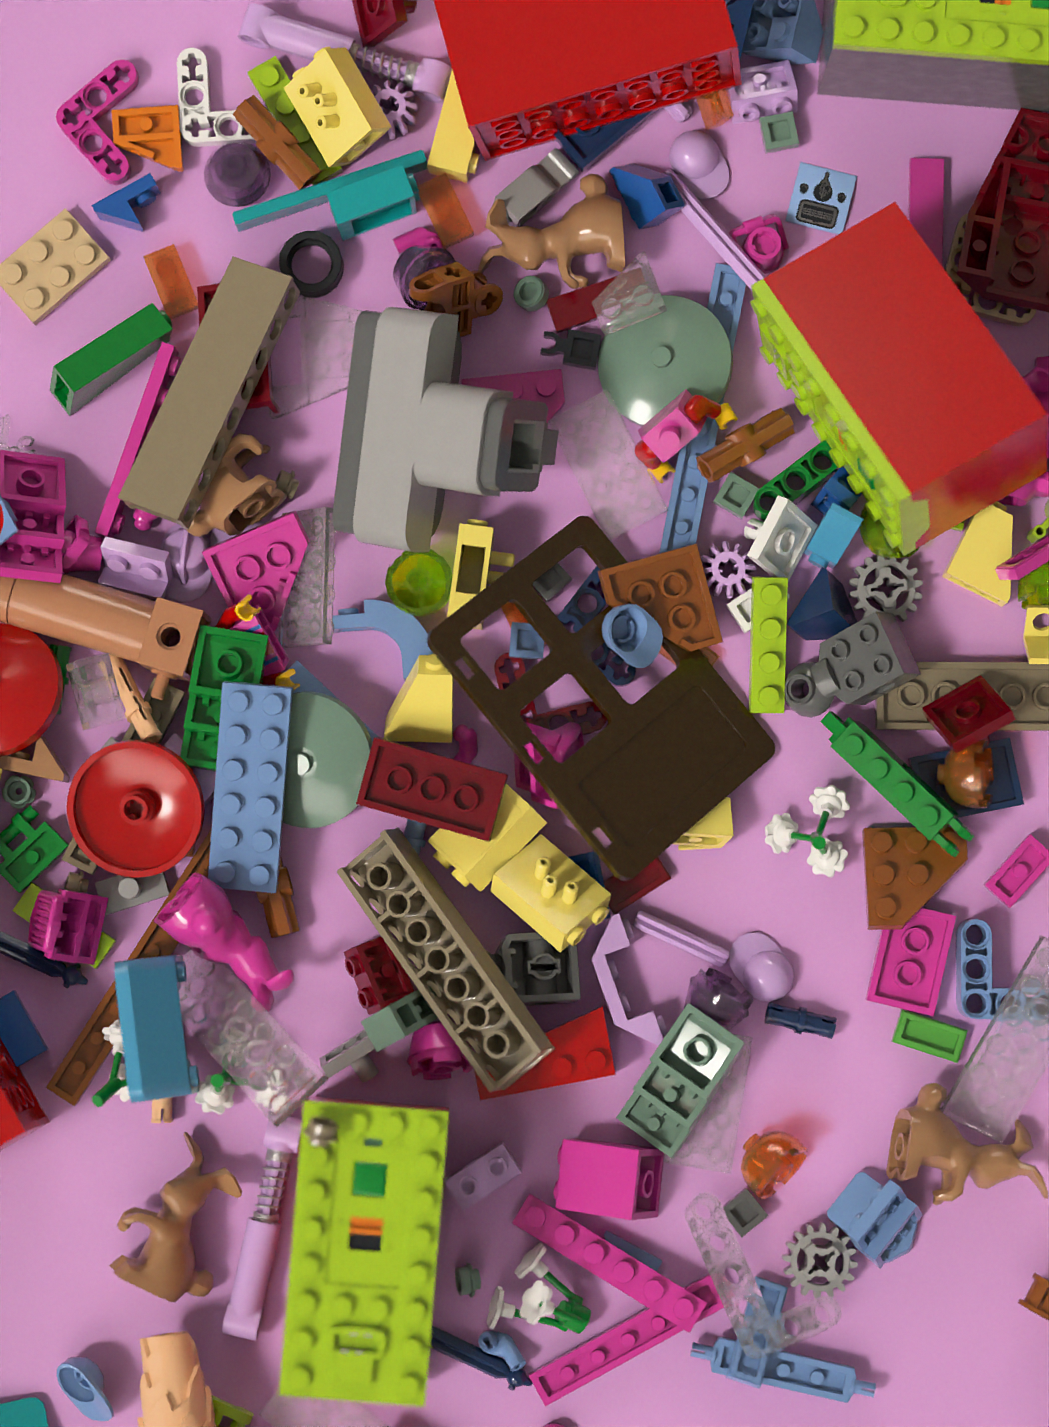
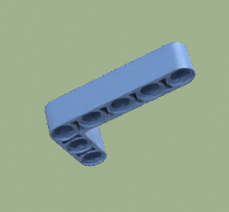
M970 919L962 922L956 931V1005L959 1012L963 1016L973 1019L1049 1020V1009L1041 1014L1035 1008V1000L1038 996L1045 994L1049 998V988H992L991 928L986 922L979 919ZM971 925L978 926L982 932L981 940L976 944H971L966 938V930ZM972 959L978 960L982 966L981 974L974 979L966 973V965ZM976 993L982 1000V1007L976 1013H971L966 1007V1000L971 994ZM1006 994H1011L1016 999V1007L1010 1013H1005L1000 1005L1001 999Z

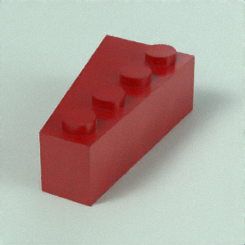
M603 1006L597 1007L544 1032L555 1049L505 1090L500 1089L489 1092L474 1070L480 1101L616 1075ZM487 1070L490 1077L495 1080L493 1075Z

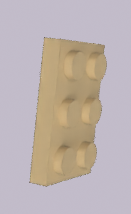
M65 208L0 264V286L36 326L111 260Z

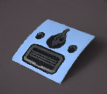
M800 162L785 221L834 234L842 233L857 176Z

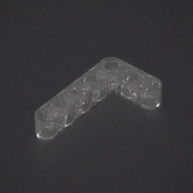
M705 1192L697 1195L685 1209L687 1224L739 1343L747 1356L753 1359L765 1358L819 1335L838 1323L841 1318L840 1305L835 1299L828 1296L818 1297L771 1317L720 1200L712 1193ZM696 1204L707 1206L710 1210V1218L700 1217L696 1211ZM711 1236H718L723 1240L725 1245L724 1251H718L712 1247L710 1243ZM725 1268H732L737 1272L739 1277L738 1283H731L725 1278ZM740 1300H745L751 1304L753 1308L752 1316H746L739 1310ZM816 1307H822L827 1311L829 1316L827 1323L818 1320L815 1314ZM785 1320H792L796 1323L798 1327L797 1336L787 1333L784 1327ZM754 1333H761L767 1339L766 1349H760L755 1345L753 1341Z

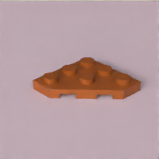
M691 544L598 571L607 605L611 607L623 604L638 605L657 621L662 629L664 638L686 651H694L723 642L697 544Z
M916 827L863 828L862 839L868 930L903 929L911 921L912 917L966 864L968 860L967 840L961 838L952 827H948L943 832L949 840L957 845L960 851L956 857H953L935 840L930 841Z

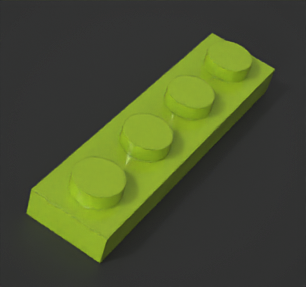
M274 56L247 72L248 77L268 111L275 116L277 121L280 120L300 142L298 145L322 171L312 185L328 181L342 173L341 166L328 167L285 92L284 87L291 81L277 57Z
M752 576L749 672L750 713H784L787 577Z

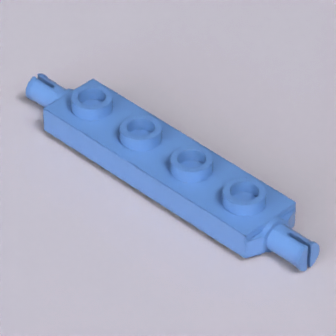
M718 1336L713 1347L693 1342L690 1357L710 1360L712 1373L726 1375L736 1340ZM771 1348L762 1384L845 1403L849 1402L853 1393L873 1398L875 1395L873 1390H876V1383L857 1380L855 1368L852 1366Z

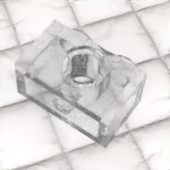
M109 653L75 660L66 665L83 731L126 719Z

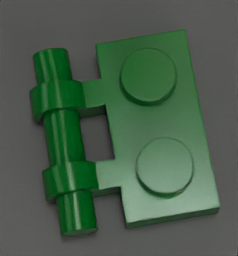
M29 805L22 813L17 812L11 818L12 823L0 833V854L5 858L0 864V874L18 893H22L69 846L47 821H44L37 829L31 825V822L39 815V812L32 805ZM22 832L27 839L13 851L8 844Z

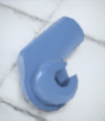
M485 1331L479 1336L478 1343L481 1349L488 1354L504 1357L512 1372L518 1371L525 1366L526 1361L510 1335L495 1331Z

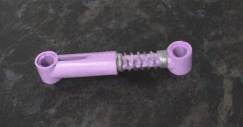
M259 4L248 5L238 34V38L248 45L261 49H268L270 47L311 61L314 60V54L324 47L347 48L358 69H362L363 73L369 71L372 76L379 74L381 79L388 77L389 81L394 79L397 81V84L403 82L404 86L412 88L414 95L433 103L444 102L452 72V67L438 60L425 58L420 63L412 60L405 62L402 61V57L399 60L393 58V54L389 57L385 56V52H382V54L376 53V49L369 51L367 46L363 49L360 44L356 43L354 38L281 16L274 10Z
M273 1112L270 1114L264 1137V1146L268 1149L265 1156L267 1166L263 1167L265 1170V1175L261 1176L263 1184L258 1186L261 1188V1193L257 1195L259 1198L258 1204H255L257 1211H254L253 1217H248L231 1299L229 1300L224 1318L223 1334L257 1340L263 1317L266 1291L281 1230V1224L278 1223L280 1216L278 1208L282 1207L280 1199L284 1197L282 1190L286 1188L284 1180L288 1179L286 1171L290 1170L288 1163H291L293 1153H298L302 1129V1119Z

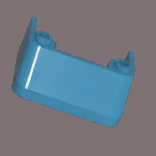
M183 955L115 962L116 993L127 1086L131 1103L190 1095L199 1092L197 1065L191 1066L190 1060L187 1059L179 995L181 982L187 981Z

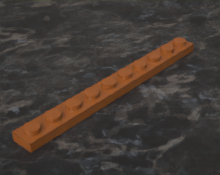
M212 828L156 916L176 896L179 888L193 873L196 872L208 878ZM153 919L127 960L173 955L180 942L154 923ZM115 980L46 1086L48 1090L73 1106L78 1104L113 1049V1044L104 1039L102 1029L110 1027L115 1020H120Z

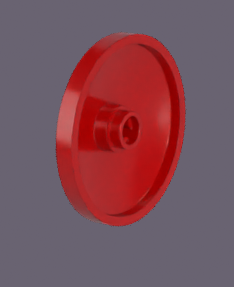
M0 623L1 757L23 750L34 743L48 729L58 712L63 694L61 667L51 648L30 630Z
M126 740L102 748L81 765L69 788L67 818L76 843L92 862L116 875L141 878L160 874L170 869L191 851L203 827L205 814L204 798L196 775L179 755L165 746L154 742Z

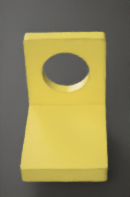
M1027 605L1023 642L1029 664H1049V626L1038 628L1033 624V620L1037 615L1049 614V605Z

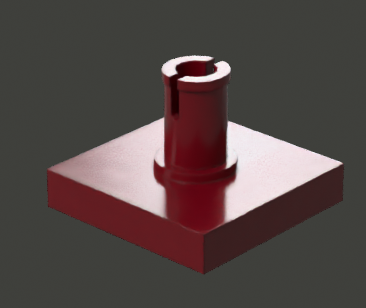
M352 0L362 46L375 47L408 21L406 13H414L417 7V0Z
M982 675L922 707L925 718L955 754L967 747H970L972 750H982L983 748L979 740L982 739L984 746L987 747L990 743L988 735L1016 720L1012 709Z

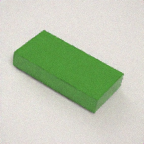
M901 1009L891 1042L958 1063L968 1030Z

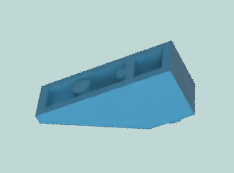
M832 503L804 551V554L810 556L808 561L819 568L823 567L826 569L828 566L833 569L861 525L863 518Z

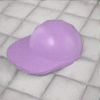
M692 130L683 132L674 140L670 147L669 160L674 173L697 199L707 200L721 194L729 183V169L712 137L707 133Z
M758 932L746 933L732 944L729 953L730 967L743 987L755 999L764 1002L777 1001L791 990L794 981L793 968L772 939Z

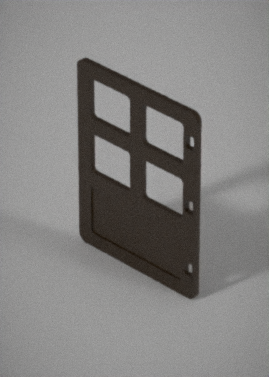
M579 516L434 627L427 636V644L614 876L622 881H628L638 875L774 755L775 744L699 649L686 651L664 637L662 646L675 661L676 669L634 704H628L591 659L592 652L605 643L602 635V624L605 616L613 607L608 606L580 630L571 633L533 588L535 580L576 548L584 549L600 570L627 563L626 559L592 518ZM510 602L517 607L544 640L550 652L510 686L500 690L463 647L461 638L504 604ZM461 658L474 673L469 679L455 664ZM570 674L605 715L608 725L567 760L560 763L554 759L520 716V711L562 676ZM528 743H531L543 759L540 762L536 763L524 749ZM598 827L612 842L606 848L593 834V831Z

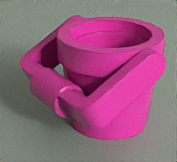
M774 214L765 217L760 215L744 221L741 226L731 229L728 233L736 243V237L743 234L748 235L742 242L741 249L764 274H770L775 271L782 262L784 250L789 249L781 219ZM775 223L777 231L765 226Z
M77 514L64 529V544L62 547L63 573L99 571L102 560V537L89 535L88 521Z

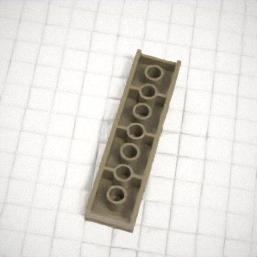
M234 256L232 257L118 495V498L123 500L129 508L134 510L137 508L177 523L182 528L189 530L299 297L300 291L294 283L292 276ZM289 291V295H288L287 301H286V303L284 304V300H285L286 294H287V292ZM275 320L274 328L270 334L271 326ZM260 350H261L260 358H259V360H258V362H257V364H256V359H257L258 353H259ZM245 381H247V382H246L245 390H244V392L242 393L243 385H244ZM231 411H232L231 419H230L229 423L227 424L228 417H229V415H230V413H231ZM217 441H218L217 449H216L215 453L213 454V450H214L215 444H216ZM204 471L202 481L198 486L200 476ZM189 502L187 513L184 516L185 508Z
M400 828L386 829L380 833L381 836L353 861L336 872L489 1092L500 1089L505 1090L555 1048ZM352 877L359 883V885H357V884L354 882V880L352 879ZM370 903L377 909V911H378L379 913H377V912L372 908V906L370 905ZM389 930L396 936L397 940L391 935ZM408 958H410L414 962L416 967L412 965ZM428 986L435 992L436 996L430 991ZM447 1013L454 1019L455 1023L451 1021ZM468 1043L471 1044L475 1052L469 1047ZM487 1070L493 1075L495 1080L490 1077Z

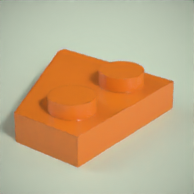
M178 105L111 110L113 143L116 147L178 172L184 171Z

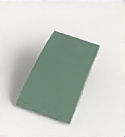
M688 1003L650 1058L651 1063L634 1086L633 1094L616 1119L667 1156L674 1159L716 1095L746 1043Z

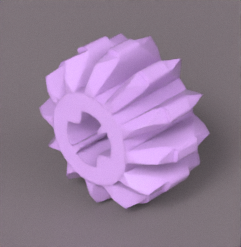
M386 80L384 90H381L377 85H373L372 91L383 112L384 108L390 109L392 105L396 108V112L390 111L388 115L385 114L392 126L388 133L390 139L393 140L396 136L395 130L399 129L403 135H406L408 133L406 124H416V117L413 114L418 112V104L412 102L414 99L412 91L403 93L404 84L400 82L396 85L395 89H392L390 81Z
M723 541L722 553H720L716 546L712 545L709 551L713 558L703 555L701 562L709 566L703 568L705 576H710L707 579L708 588L713 584L717 586L713 596L718 597L721 590L725 589L726 598L732 599L733 587L742 595L746 590L741 582L752 585V576L745 573H752L757 568L754 564H745L750 559L747 556L748 552L742 556L738 554L742 548L741 544L737 543L732 552L729 551L728 541ZM727 563H731L734 566L732 571H736V575L730 574L728 578L721 575L723 570H719L718 567H725Z

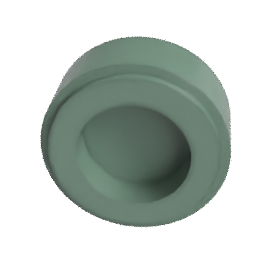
M536 276L522 278L514 289L516 303L526 311L539 310L546 304L549 297L547 285Z

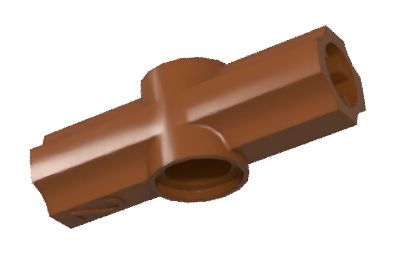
M255 95L245 99L233 113L236 120L257 141L255 144L272 164H277L299 190L310 186L322 172L319 166L298 145L300 142L280 120L277 121Z
M778 408L761 417L753 424L748 423L724 437V441L696 457L697 467L701 475L710 483L719 480L739 466L743 467L764 456L767 453V449L794 434V423L789 414L782 408Z
M280 851L277 892H256L260 904H263L271 938L300 931L292 896H294L288 869L283 865Z

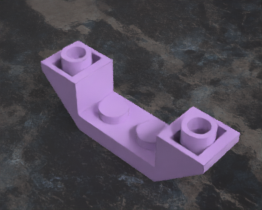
M618 913L611 916L591 961L613 1024L659 1046L663 1041L662 1036L668 1033L662 1015L655 1017L654 1011L651 1010L627 1019L625 1013L631 1011L626 994L625 992L618 993L614 980L619 979L618 971L614 960L607 961L605 958V954L630 946L628 939L634 937L628 918L621 920Z

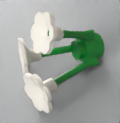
M540 1242L533 1250L525 1254L514 1273L519 1279H522L528 1272L532 1271L539 1278L544 1277L569 1300H563L559 1303L558 1307H555V1304L550 1301L552 1289L546 1286L543 1281L538 1280L533 1284L532 1288H528L524 1292L522 1297L523 1305L519 1310L515 1309V1305L504 1303V1290H502L501 1286H497L490 1301L486 1323L489 1329H494L500 1316L510 1319L514 1316L526 1319L532 1325L541 1323L556 1327L564 1332L569 1329L580 1334L589 1323L591 1310L582 1305V1297L570 1291L548 1271L549 1267L541 1261V1257L545 1254L547 1248ZM551 1314H554V1315H555V1319H554V1318H550V1317H546V1315L549 1316V1315H551Z

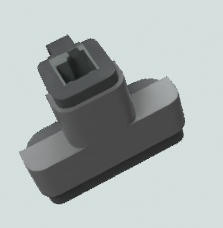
M388 307L383 312L365 310L359 314L354 330L332 522L336 531L354 534L359 542L410 552H430L431 537L435 534L441 520L445 489L483 496H500V491L532 492L539 485V477L543 465H555L559 431L548 429V407L545 403L512 398L513 392L459 384L462 360V343L460 333L457 330L459 315L400 307Z

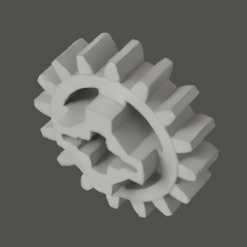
M880 552L876 555V562H873L869 557L864 559L866 569L860 566L854 569L859 578H851L849 580V584L856 587V590L850 592L848 596L858 600V603L853 607L854 611L860 609L865 611L862 619L875 612L893 613L895 617L897 616L899 620L904 622L908 619L905 610L912 613L917 610L912 601L922 599L923 595L915 592V589L922 586L923 581L914 580L913 578L918 572L917 568L911 570L906 568L909 559L905 558L901 563L896 562V553H892L889 559L885 560L883 553ZM891 569L899 572L904 579H899L891 574ZM875 570V581L873 584L864 586L867 575ZM883 582H885L887 587L897 588L888 597H886L884 592L874 591ZM907 593L904 604L896 609V598L901 594ZM872 599L879 604L881 611L872 607L867 600Z
M820 1222L818 1230L814 1231L810 1224H806L807 1233L802 1235L799 1231L795 1230L794 1235L797 1241L795 1243L786 1241L785 1243L791 1252L790 1254H782V1259L790 1262V1265L785 1267L783 1271L785 1275L794 1274V1277L789 1282L792 1287L800 1283L802 1284L800 1290L802 1295L805 1296L810 1290H813L814 1298L819 1300L821 1292L825 1291L829 1298H833V1289L835 1287L843 1292L846 1290L842 1283L844 1279L854 1280V1277L848 1271L849 1268L858 1267V1263L849 1257L856 1253V1249L854 1247L846 1248L845 1245L849 1242L850 1238L847 1235L838 1238V1227L834 1226L827 1232L825 1223ZM826 1238L831 1240V1242L825 1245H814L811 1240ZM802 1248L805 1252L804 1263L798 1269L797 1256ZM817 1253L820 1256L827 1254L824 1258L826 1266L823 1268L818 1265L812 1267L815 1263L813 1256ZM841 1253L842 1266L839 1273H837L835 1261ZM817 1276L826 1277L829 1282L818 1284L808 1280Z

